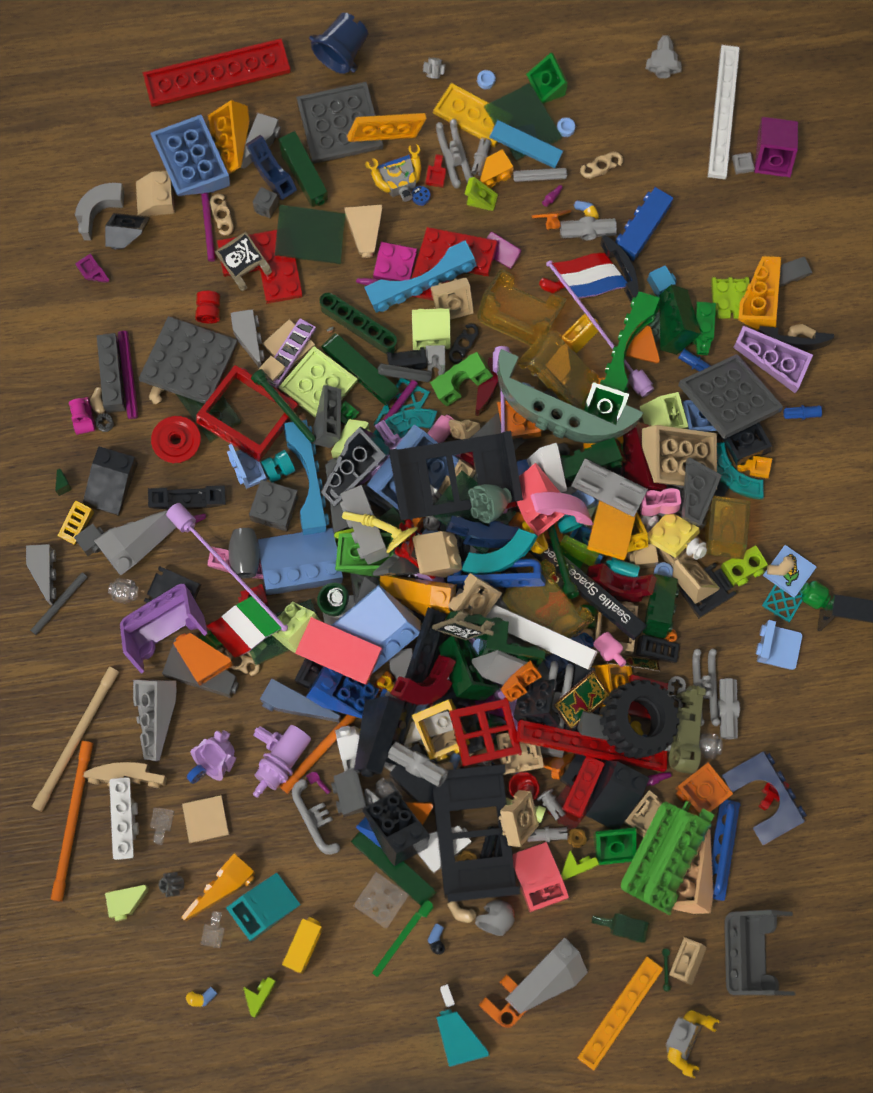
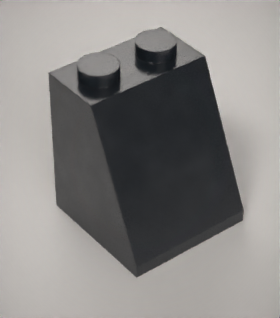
M417 744L412 747V751H417L429 758L428 754ZM397 764L389 773L390 779L414 801L433 803L434 807L432 783L422 777L411 774L405 770L404 766Z

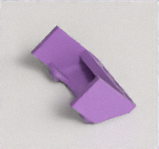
M185 584L176 585L124 617L120 623L123 653L141 674L145 672L143 660L153 656L155 643L185 625L190 630L199 629L204 636L207 635L205 618Z

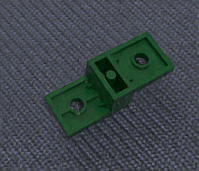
M450 611L446 620L454 618L460 611ZM480 614L468 615L464 618L465 622L480 627L485 621L495 623L491 627V631H494L493 635L482 634L473 637L480 639L478 657L499 650L523 661H532L537 668L545 659V651L540 650L538 647L527 648L521 647L517 643L507 644L508 621H503V619L497 617L492 619L485 618Z

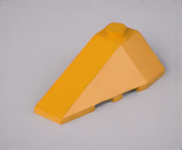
M232 100L208 115L211 136L215 137V146L221 152L220 157L228 174L239 169L242 165L249 127L248 106Z
M380 576L379 585L407 608L425 616L427 608L447 614L446 618L450 611H454L448 604L456 596V584L400 576Z

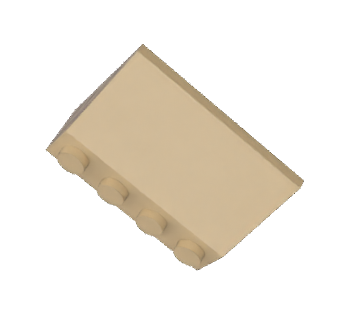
M661 425L642 429V448L654 483L684 486L686 459L689 457L717 472V433Z

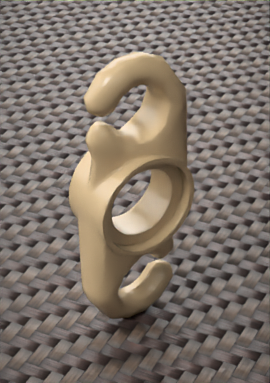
M618 152L598 156L594 162L587 164V167L592 169V173L585 172V165H582L580 172L583 177L589 179L606 174L609 169L617 166L616 163L611 161V158L617 157V164L621 165L623 157ZM605 162L607 167L600 169L597 167V163Z
M215 194L210 200L211 209L217 222V227L220 229L219 233L227 236L232 233L234 225L230 211L226 206V201H223L220 205L215 204L216 199L224 200L225 196ZM225 211L227 216L220 219L217 217V213ZM223 225H228L229 230L223 231L221 230V227Z
M222 647L217 649L219 652L224 651ZM225 650L226 656L232 660L234 656L228 650ZM246 655L239 656L242 659L240 666L230 667L234 671H242L246 674L248 673L247 665L253 663L255 669L249 673L251 676L256 675L260 670L258 661Z

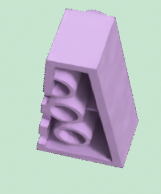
M745 326L742 327L733 347L794 393L799 389L813 356L808 352Z

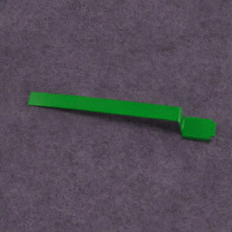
M429 900L425 901L418 912L414 914L374 969L372 974L376 977L380 975L419 919L427 917L434 907Z

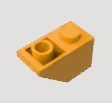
M503 149L486 158L480 181L489 188H492L500 181L508 180L513 175V165Z

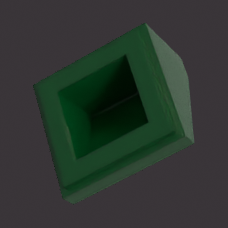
M58 469L55 491L58 496H61L72 488L63 471Z

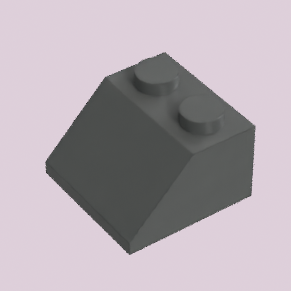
M352 768L333 776L335 782H331L333 793H338L339 801H336L338 813H343V817L362 813V809L366 805L357 771Z

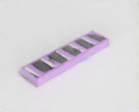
M302 319L298 320L274 357L286 369L274 382L268 379L272 387H279L315 332V326Z

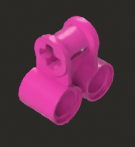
M89 397L69 401L72 413L71 419L76 435L95 431Z

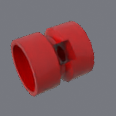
M200 291L196 294V305L198 306L195 313L196 321L204 324L219 322L220 311L218 307H220L221 298L219 293L215 291Z

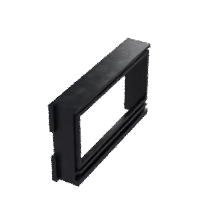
M834 594V598L819 611L817 631H822L835 617L873 623V600Z

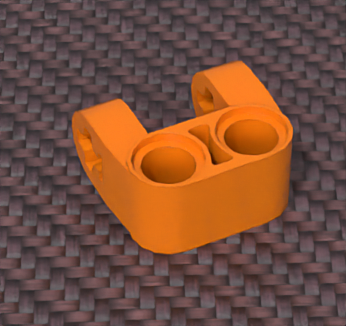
M505 975L499 982L510 994L518 986L508 975ZM486 997L479 1003V1006L494 1021L505 1028L512 1027L525 1013L519 1014L509 1002L501 1011ZM504 1012H509L513 1018L512 1022L508 1025L504 1024L501 1020Z

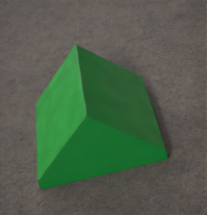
M553 53L547 55L526 74L540 104L566 95L567 81Z
M593 382L584 411L616 425L624 406L628 405L630 394Z
M636 828L596 831L593 834L595 855L599 865L632 862L637 852Z

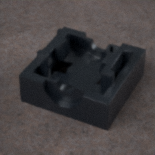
M759 422L724 439L721 436L736 466L745 463L754 455L761 454L763 456L771 453L772 445ZM732 440L734 442L738 441L741 446L737 447V444H733Z

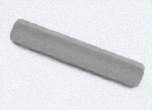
M566 168L514 171L513 173L515 182L567 178Z

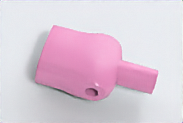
M609 632L602 634L594 641L593 646L600 652L605 661L614 659L620 667L627 663L620 655L623 651V646Z

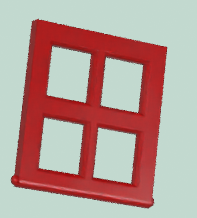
M506 697L503 700L449 711L463 766L516 754L522 755L520 742L516 741L517 731L509 700ZM502 708L506 725L489 728L486 711ZM477 714L481 731L464 734L460 717ZM508 730L512 747L495 751L491 734ZM483 736L487 753L470 756L466 739Z

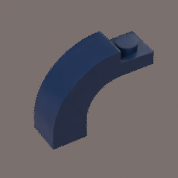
M262 135L245 144L258 172L279 198L284 199L297 191L291 176L277 163Z

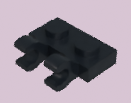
M488 711L486 712L487 720L490 719ZM477 714L460 717L466 734L480 731ZM495 733L491 734L492 739L497 738ZM483 736L468 739L470 742L467 745L469 755L486 748Z

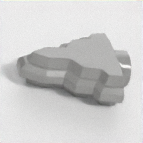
M663 35L658 42L657 49L652 52L651 58L647 59L645 69L656 73V76L659 78H668L670 74L681 72V62L678 61L677 53L673 51V43L670 36Z

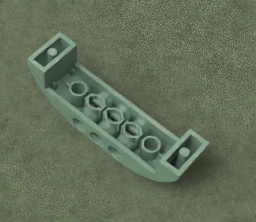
M502 349L499 352L497 361L498 382L507 402L518 414L536 424L537 428L544 431L548 429L556 437H565L582 443H599L613 437L617 439L631 431L643 414V412L625 405L616 425L512 379L511 377L519 357Z

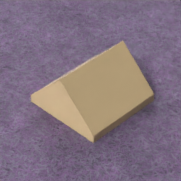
M677 559L674 562L672 577L678 579L677 583L695 604L720 589L697 561Z

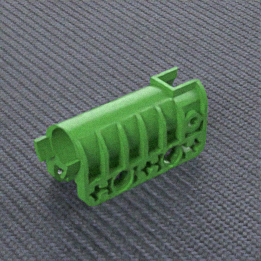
M688 801L685 802L682 809L669 802H663L660 805L621 882V889L624 892L668 915H671V911L679 897L676 893L681 883L684 882L683 879L688 869L691 868L690 865L695 855L698 854L697 851L702 841L704 842V837L708 829L711 828L712 825L710 823L714 817V814L703 808L699 816L689 813L688 810L691 804Z

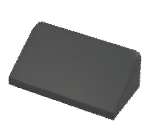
M583 711L577 727L579 733L585 736L609 740L602 733L604 726L600 725V719L603 718V715Z

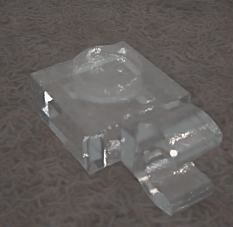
M154 807L150 828L156 829L153 839L154 844L163 845L164 832L171 831L174 810Z
M213 911L211 925L204 924L200 945L221 948L225 928L219 927L222 917L221 912Z

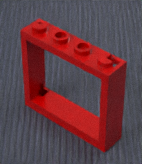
M234 365L197 413L196 423L260 462L284 430V423L290 422L291 419L284 413L261 445L210 415V410L235 378L275 402L262 386L256 385L251 380L252 375L246 369ZM273 387L290 408L297 413L298 403L293 398L286 397L277 388Z

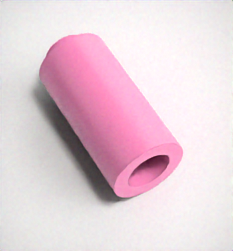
M441 415L427 434L438 443H443L451 434L449 421L453 418L449 415Z

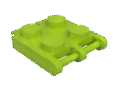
M728 277V279L711 278L712 303H716L715 313H717V319H730L731 313H733L734 319L739 318L740 301L747 291L749 277L744 279H733L732 277Z

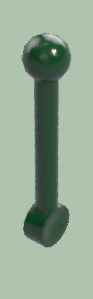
M667 948L662 950L665 979L663 990L665 992L671 990L668 977V956L670 951Z

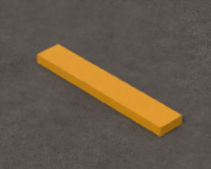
M645 957L577 1059L592 1070L596 1069L664 968L649 957Z

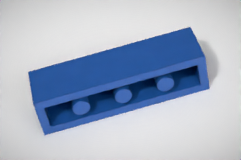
M654 187L652 192H647L643 199L644 204L637 207L634 212V219L627 222L624 228L626 231L623 235L620 233L615 241L633 262L673 202L672 196Z

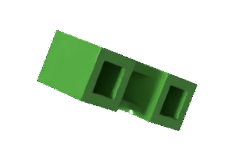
M475 352L459 364L454 365L444 374L437 376L430 383L438 399L445 406H448L462 397L459 386L463 380L470 378L479 386L491 378L493 374L485 359L478 352Z

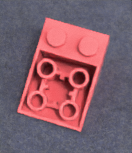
M535 463L519 476L523 500L516 502L525 522L539 536L565 514L554 512L549 516L535 511L531 499L532 494L542 492L560 493L542 469Z
M547 842L512 854L514 871L529 913L569 898Z

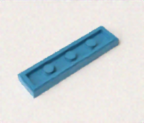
M497 120L489 137L553 168L556 167L563 152Z

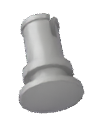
M549 789L543 792L537 801L542 800L544 802L543 806L548 808L556 821L566 813L557 802L556 795H552L554 789Z

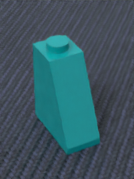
M451 1009L439 1012L440 1016L436 1018L449 1067L489 1056L486 1048L457 1012L452 1013Z

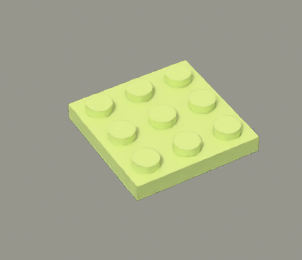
M313 346L278 389L287 397L293 398L299 406L316 418L324 384L341 389L342 400L358 382V379Z

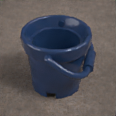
M341 13L323 34L311 35L309 37L312 41L311 49L318 60L332 71L340 74L357 71L354 58L369 35L364 24L361 21L356 24L352 21L354 16L348 13Z

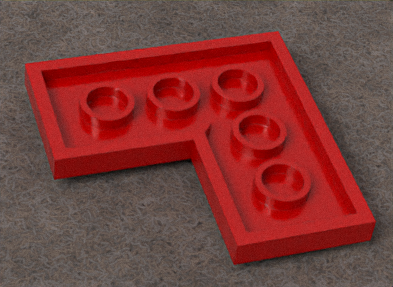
M427 227L411 279L430 271L444 257L448 248L465 240L477 267H474L473 270L467 273L489 277L498 242L497 240ZM446 280V281L442 282L441 284L450 282V280ZM431 288L423 291L418 296H412L434 301Z
M284 228L248 235L272 270V273L266 275L259 265L249 271L260 270L266 304L303 297L290 229ZM237 237L217 240L218 249ZM221 262L224 277L231 276Z

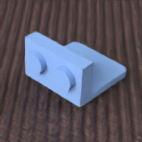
M228 445L230 451H227V454L240 485L244 483L247 489L259 484L261 480H267L259 461L241 450L235 452L233 445Z
M768 620L760 629L759 636H762L761 643H758L756 648L757 662L794 670L797 665L802 634L775 627L776 621Z

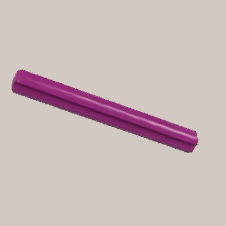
M119 331L118 342L128 419H136L138 417L129 335L127 331Z

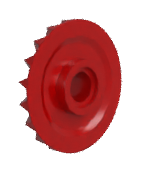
M171 416L163 419L156 425L151 435V445L155 454L165 462L172 464L189 461L192 456H195L201 443L198 427L190 419L182 416ZM174 439H181L178 444L172 443Z

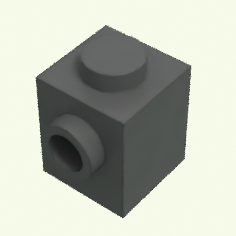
M263 187L260 188L253 200L254 211L270 219L279 205L278 195Z
M91 524L74 536V538L86 555L90 556L94 552L98 553L101 551L94 540L104 532L100 527L96 529Z

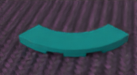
M424 408L409 409L390 416L385 422L393 435L411 429L413 425L419 428L431 429L437 411ZM376 429L373 434L385 442Z
M717 443V473L722 475L720 481L739 495L763 500V480L739 473L732 466L727 456L725 443Z
M518 529L512 540L497 551L487 554L469 552L462 571L476 575L503 571L513 566L522 556L524 557L532 548L538 536Z

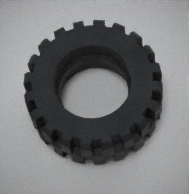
M634 680L612 690L603 701L605 706L600 710V714L603 715V718L600 719V725L604 726L602 733L609 738L607 740L610 746L614 745L616 752L619 754L624 752V756L629 758L648 757L667 749V746L671 745L674 741L673 737L677 736L678 729L676 726L679 725L680 721L676 715L679 711L678 707H674L673 703L675 700L673 697L667 695L669 692L665 688L660 689V684L656 682L651 683L650 680ZM632 701L643 705L650 715L651 729L646 737L637 734L629 724L628 709Z

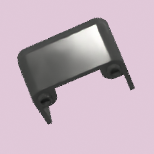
M761 910L730 912L725 918L726 988L730 994L795 996V991H779L777 978L773 975H766L765 934L775 931L777 917L793 916V912Z

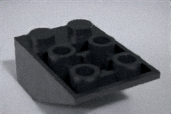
M396 791L362 809L382 851L394 866L428 848L429 833Z

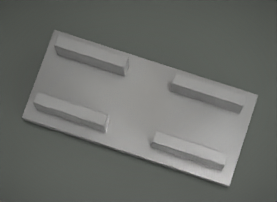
M584 459L571 487L632 517L635 516L648 490L587 459Z

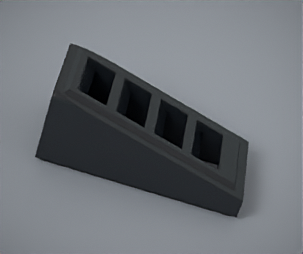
M642 635L638 638L636 656L677 663L679 644ZM653 644H655L654 652H652ZM661 646H663L662 654H660ZM668 647H671L670 657L667 656Z

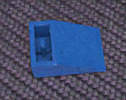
M323 666L306 698L322 708L362 718L365 700L375 699L380 689L369 682L367 685Z

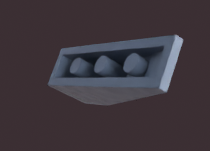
M274 679L270 680L260 698L263 703L262 706L269 711L275 709L278 712L340 722L341 720L340 715L329 709L322 708Z

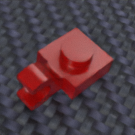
M436 154L434 166L428 165L425 185L444 187L446 168H442L443 155Z
M767 782L762 789L766 796L758 806L764 811L769 808L773 800L780 801L776 788ZM784 782V784L786 785V787H787V789H788V787H789L790 785H789L788 783Z

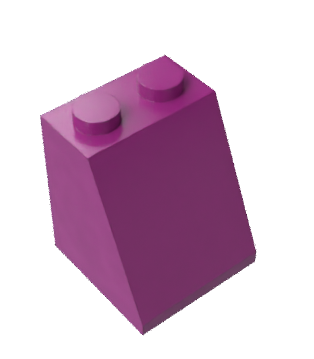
M768 117L761 118L754 173L783 177L791 176L798 150V121Z

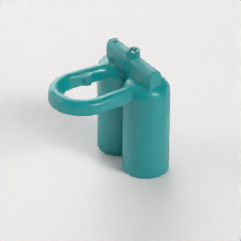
M612 557V560H607L605 564L615 573L627 577H637L640 569L639 565L618 560Z

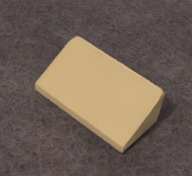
M684 937L669 975L692 985L705 954L706 946Z

